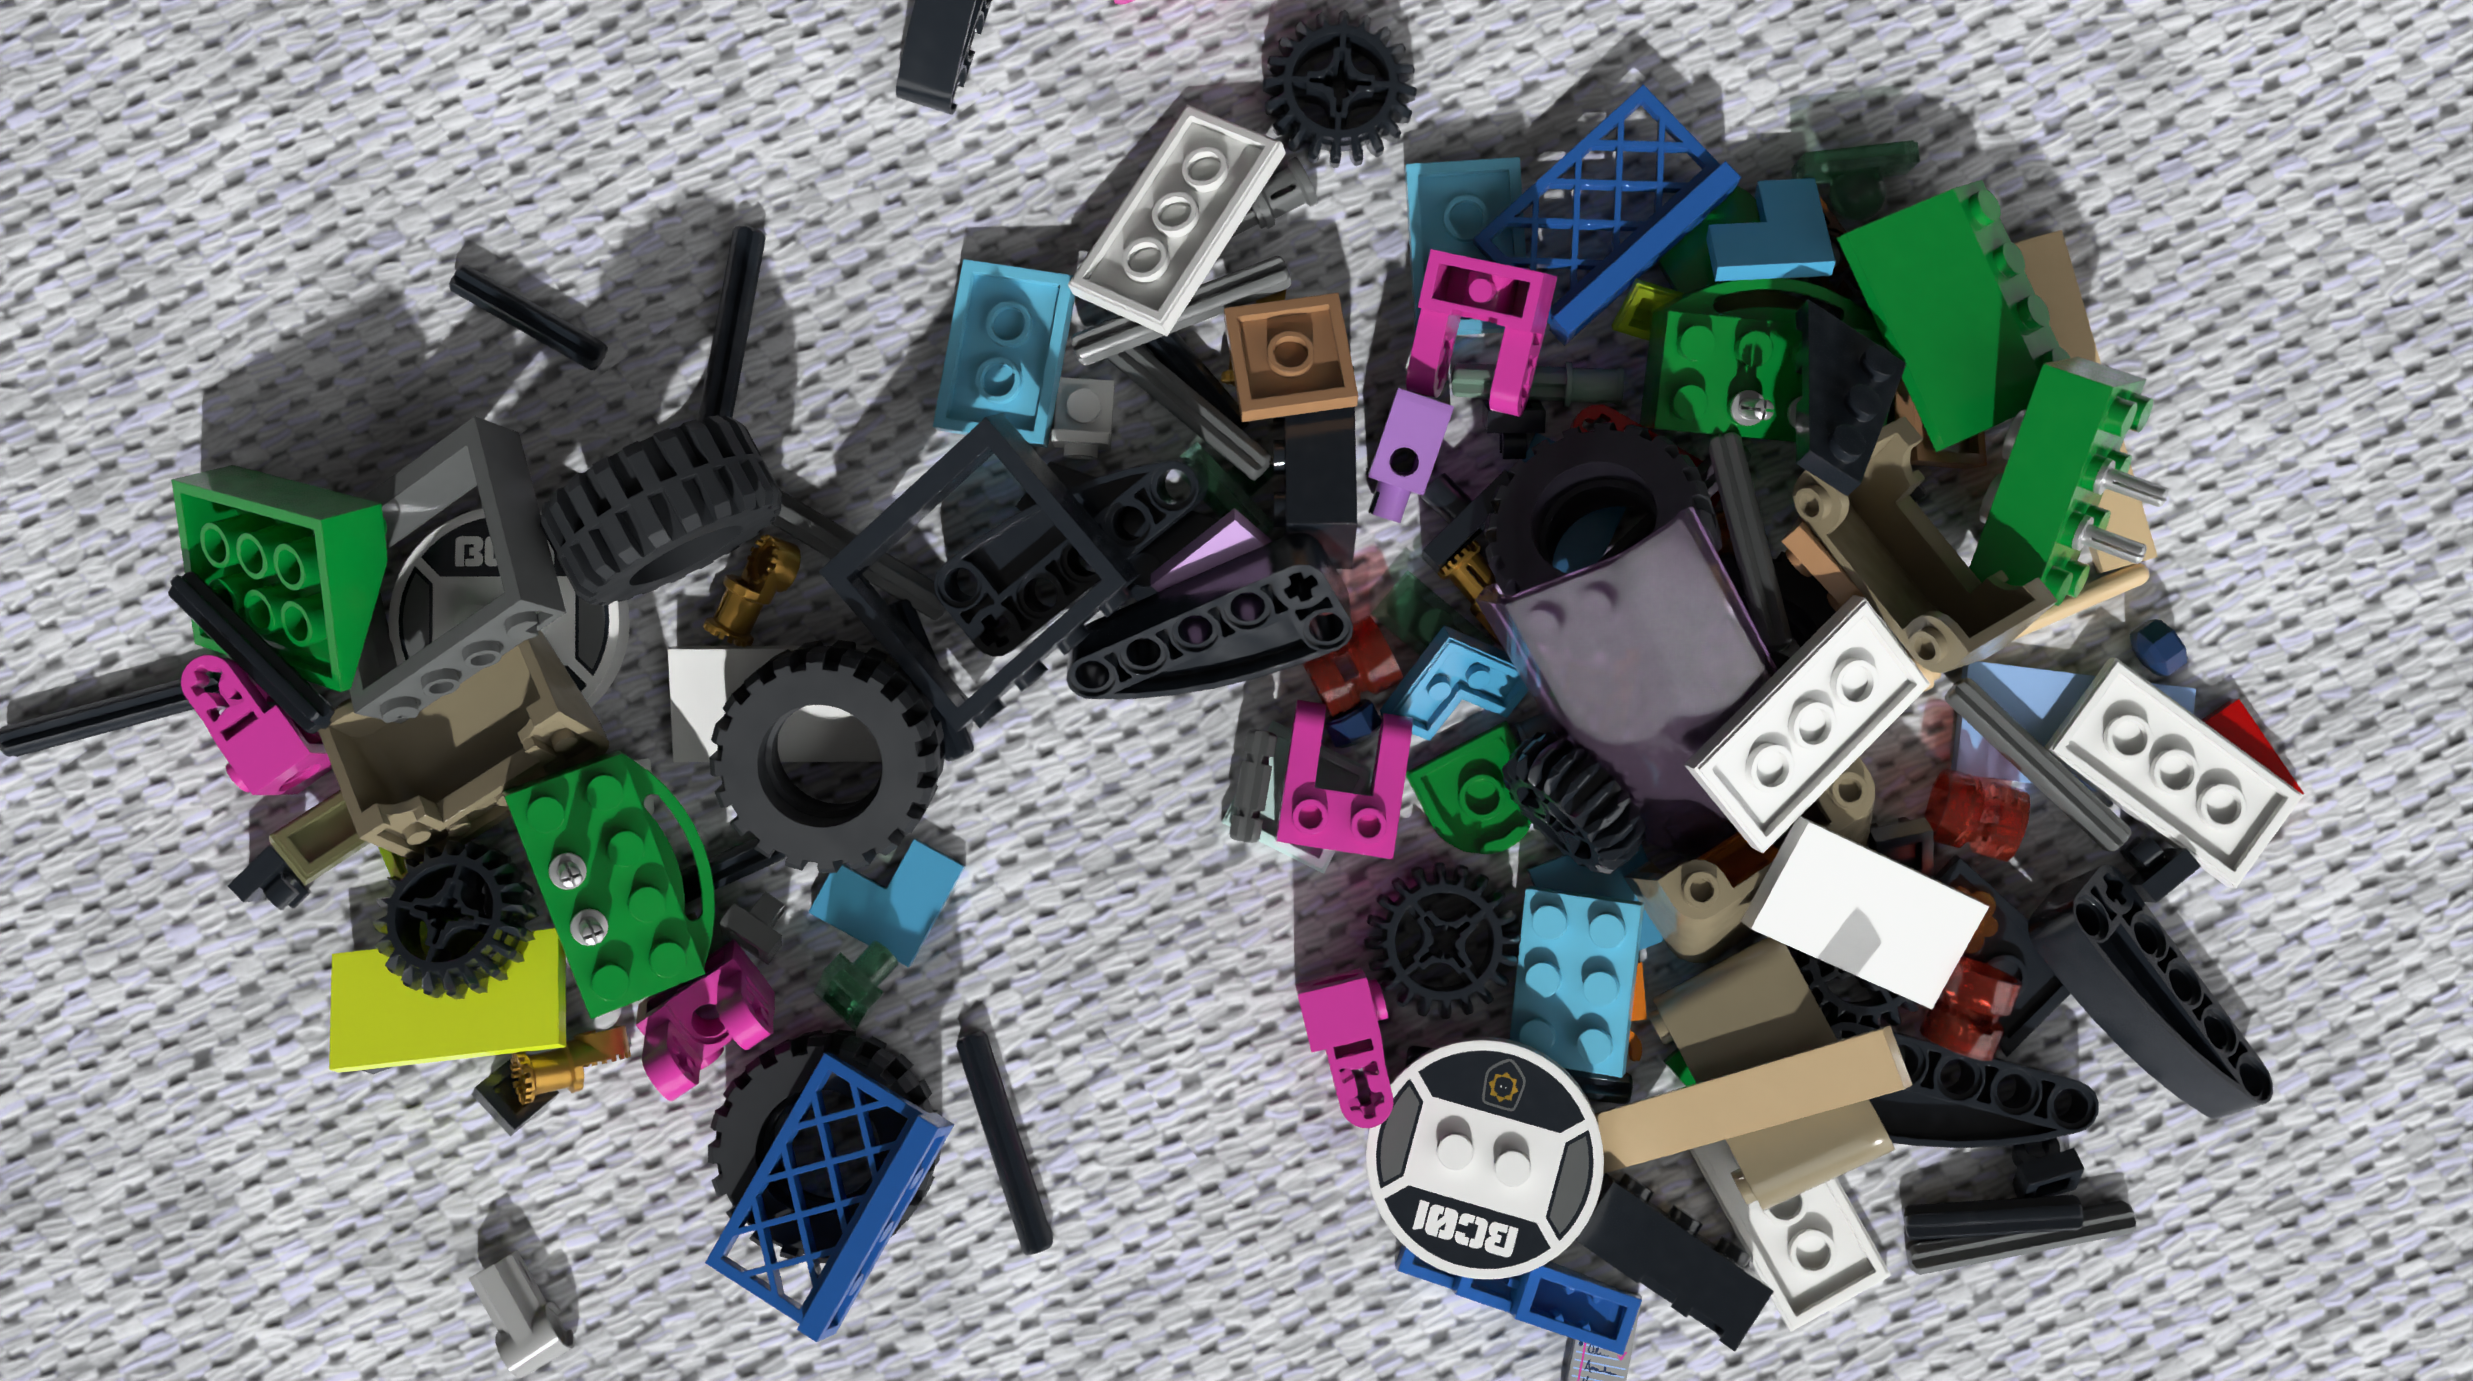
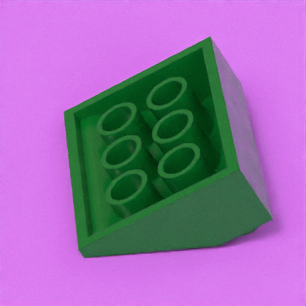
M1983 180L1950 189L1847 232L1837 238L1889 351L1907 363L1902 379L1936 452L2012 419L2023 409L2027 410L2043 363L2070 358L2069 354L2059 346L2049 324L2050 315L2044 301L2035 294L2024 271L2025 260L2023 254L2010 241L2000 219L2001 210L1995 196L1986 189Z
M236 465L171 479L185 574L189 571L197 573L306 681L339 692L351 689L388 562L385 539L387 525L383 517L382 504ZM191 619L195 645L228 655Z

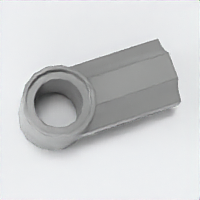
M518 1250L468 1278L498 1331L495 1335L498 1353L507 1369L514 1376L522 1378L574 1348L575 1336L571 1329L565 1331L557 1316L562 1313L560 1308L552 1302H546Z

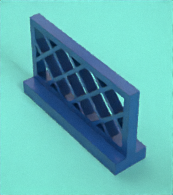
M1643 84L1474 237L1473 244L1490 262L1519 268H1529V270L1536 271V268L1570 269L1569 291L1555 304L1551 305L1547 323L1550 325L1549 331L1565 346L1633 285L1635 279L1643 276L1734 192L1741 176L1726 161L1720 164ZM1640 106L1657 122V141L1624 140V121ZM1617 127L1616 140H1603ZM1665 131L1675 142H1665ZM1591 150L1616 151L1614 180L1581 179L1582 158ZM1623 151L1656 152L1655 181L1622 180ZM1664 153H1687L1702 170L1689 182H1663ZM1574 167V179L1561 178ZM1548 189L1573 190L1572 219L1539 218V197ZM1581 190L1614 191L1613 220L1580 219ZM1622 191L1655 192L1654 214L1646 221L1621 220ZM1663 193H1676L1662 206ZM1532 205V217H1519ZM1506 227L1531 228L1530 258L1506 257L1492 240ZM1538 228L1572 229L1571 258H1537ZM1579 230L1612 231V252L1603 260L1578 259ZM1620 231H1634L1620 244ZM1577 270H1591L1577 283Z
M830 1052L824 1053L705 1263L799 1323L797 1330L815 1342L836 1334L955 1124L935 1112H926ZM833 1072L850 1083L855 1108L827 1115L822 1089ZM864 1092L879 1101L866 1104ZM888 1106L908 1118L896 1141L876 1146L868 1111ZM813 1107L815 1119L805 1121ZM857 1114L865 1149L837 1157L829 1122ZM817 1125L825 1160L797 1168L792 1142L799 1130ZM890 1150L881 1165L878 1153ZM867 1156L873 1181L866 1194L847 1199L839 1163ZM783 1159L786 1171L774 1174ZM827 1167L835 1202L807 1210L799 1174ZM787 1178L795 1213L768 1220L762 1194L769 1182ZM860 1202L858 1208L856 1209L854 1215L851 1218L848 1205ZM837 1209L843 1234L835 1247L817 1251L809 1216ZM753 1212L756 1224L745 1226ZM797 1219L805 1255L777 1262L769 1227ZM757 1230L765 1265L747 1270L727 1256L740 1234ZM830 1255L821 1271L819 1258ZM807 1262L812 1289L804 1303L800 1304L784 1293L779 1269ZM767 1272L769 1283L756 1275Z

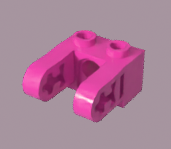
M1430 249L1418 308H1421L1407 370V391L1435 398L1439 397L1446 382L1461 316L1505 326L1490 392V410L1520 417L1529 399L1558 276Z
M203 655L193 659L185 667L181 677L182 691L204 722L216 745L229 763L225 766L231 780L241 790L248 793L251 792L252 795H295L333 769L319 732L317 731L314 734L305 732L279 705L270 707L267 702H274V700L258 684L255 686L248 674L233 659L222 656ZM208 671L222 673L218 683L220 694L205 692L204 687L210 682L206 674Z
M1297 700L1275 840L1289 844L1393 859L1412 736L1413 717L1383 713L1370 795H1359L1314 788L1326 704Z
M735 939L707 957L704 975L649 996L638 1004L636 1026L645 1036L642 1064L652 1084L669 1101L676 1100L698 1085L700 1070L717 1060L724 1051L723 1046L732 1040L744 1050H749L773 1033L775 992ZM705 1004L717 1005L719 1017L716 1019H704L698 1016L695 1010Z
M1360 968L1295 984L1311 1052L1326 1050L1335 1091L1344 1117L1351 1124L1360 1128H1373L1382 1124L1389 1117L1393 1109V1094L1385 1065L1382 1037L1378 1024L1379 1020L1388 1018L1382 989L1377 979L1367 980L1365 973ZM1363 1069L1364 1076L1371 1090L1369 1092L1370 1101L1359 1103L1357 1098L1358 1089L1352 1070Z

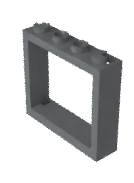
M474 416L362 498L382 504L383 517L387 525L385 539L388 550L471 489L478 486L504 593L397 666L379 590L351 689H349L355 714L382 719L388 724L390 722L402 724L409 718H416L419 712L442 696L455 692L461 683L483 668L498 663L504 654L523 641L539 635L538 631L566 613L548 541L540 527L541 514L519 432Z

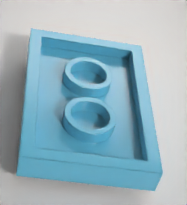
M1520 157L1406 164L1404 171L1415 333L1421 308H1418L1430 249L1489 261L1473 244V238L1522 195ZM1506 227L1492 240L1506 257H1526L1525 228ZM1461 316L1457 335L1502 333L1505 326Z
M963 259L933 422L935 429L967 435L985 417L1003 413L1029 445L1048 448L1075 295L1071 292L1068 283L1074 275Z
M1536 886L1526 888L1509 1040L1535 1048L1549 1056L1563 1068L1623 1077L1626 1073L1645 902Z

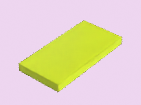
M555 928L532 931L535 940L528 942L519 941L516 950L523 954L524 962L516 963L508 960L503 965L507 970L508 980L499 981L489 975L487 993L478 994L468 988L465 999H454L446 993L442 998H432L424 994L423 989L415 991L405 986L401 980L402 976H397L387 969L385 964L389 957L379 953L378 949L332 954L329 1070L339 1073L566 1047V955ZM480 941L476 942L472 947H470L469 951H471ZM422 943V949L427 956L430 947Z

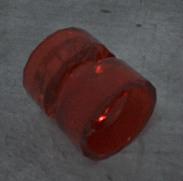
M1370 615L1353 623L1352 637L1346 645L1336 651L1302 663L1322 703L1326 704V710L1332 718L1359 705L1363 692L1369 691L1377 695L1403 680V675L1391 649ZM1347 656L1357 675L1346 682L1335 662Z
M1943 769L1932 785L1924 817L1933 829V842L1954 848H1961L1968 842L1972 853L2008 862L2017 852L2025 835L2030 813V796L2026 790L1998 782H1991L1984 788L1979 777L1952 769Z
M1962 956L1942 991V998L1936 1001L1933 1009H1927L1919 1031L1930 1041L1953 1052L1982 1061H1991L1995 1056L2005 1031L1999 1022V1018L2012 1013L2023 983L1996 967Z

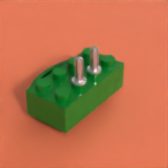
M1786 278L1723 281L1706 285L1682 294L1652 312L1639 424L1642 427L1716 435L1735 432L1741 437L1796 442V404L1802 399V375L1796 373V354L1802 349V332L1796 330L1795 313L1798 310L1780 307H1751L1718 313L1713 307V302L1721 295L1738 291L1764 289L1794 292L1819 299L1839 309L1841 321L1887 350L1889 349L1874 317L1867 310L1827 288ZM1887 417L1885 419L1883 426H1886L1887 424Z
M2081 357L2043 363L2027 410L2023 409L2016 415L2007 431L2002 449L2003 458L2008 460L2004 473L1998 474L1992 480L1981 503L1979 518L1985 525L1969 566L1981 583L2000 570L2009 579L2005 583L2012 586H2023L2039 577L2058 600L2054 605L2059 606L2066 595L2076 598L2086 583L2090 566L2078 561L2084 545L2135 564H2139L2143 560L2144 554H2146V545L2107 531L2106 528L2111 512L2098 506L2105 489L2156 507L2163 506L2167 500L2166 497H2168L2169 493L2167 487L2127 474L2132 456L2120 451L2128 430L2139 433L2150 416L2153 399L2141 395L2147 379Z
M614 750L502 791L591 1019L705 974L704 966L712 940L715 916L711 868L695 825L680 802L660 780L630 757L618 750ZM650 794L658 795L669 808L681 826L692 849L701 888L702 912L696 919H689L685 915V894L682 876L673 849L659 824L644 807V799Z

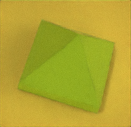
M1635 279L1611 325L1612 330L1649 341L1652 312L1685 293Z

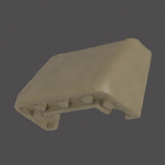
M1904 416L1882 427L1863 480L1848 496H1845L1805 470L1794 485L1793 500L1802 520L1913 658L1927 670L1935 673H1945L1981 661L2005 648L2058 600L2039 577L2023 586H2012L2005 583L2009 579L2000 570L1986 578L1982 583L1910 496L1925 479L1919 470L1912 472L1910 464L1911 450L1923 438Z
M541 630L538 631L539 635L523 641L504 654L498 663L483 668L461 683L455 692L440 697L421 710L416 718H409L402 724L396 722L388 724L382 719L355 714L351 698L337 706L331 718V725L326 729L321 728L318 732L360 839L407 859L413 858L418 862H424L425 846H434L443 852L447 840H457L465 845L511 816L502 791L598 757L607 752L609 740L602 724Z
M1860 756L1801 816L1867 847L1875 801V783ZM1786 837L1774 844L1778 850H1780ZM1690 859L1678 864L1666 873L1659 870L1652 862H1646L1626 875L1624 879L1639 902H1645L1644 910L1662 935L1668 948L1678 958L1687 962L1706 963L1716 959L1756 932L1742 923L1741 920L1773 862L1734 888L1724 873L1715 864L1706 860Z
M1770 937L1747 947L1654 997L1653 1000L1657 1009L1648 1013L1662 1043L1665 1045L1673 1040L1675 1041L1696 1083L1837 1041L1786 944ZM1869 1099L1726 1139L1740 1166L1739 1169L1731 1172L1738 1190L1747 1205L1758 1201L1763 1211L1895 1150Z

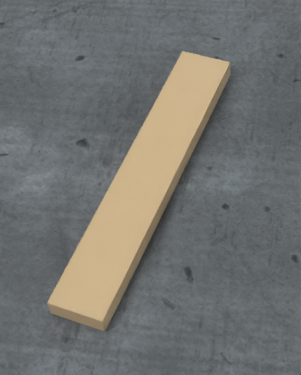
M2062 230L2014 243L2023 254L2025 260L2024 271L2035 294L2044 301L2050 315L2049 324L2059 346L2069 354L2070 358L2081 357L2101 364ZM2123 440L2120 451L2128 454ZM2130 465V468H2129V471H2128L2127 474H2130V475H2133V476H2134L2132 467H2131V465ZM2105 489L2098 507L2111 512L2106 530L2145 544L2147 549L2142 561L2158 557L2142 501ZM2089 547L2097 574L2135 564Z
M1889 1025L1595 1113L1603 1145V1174L1890 1094L1912 1086L1891 1026Z

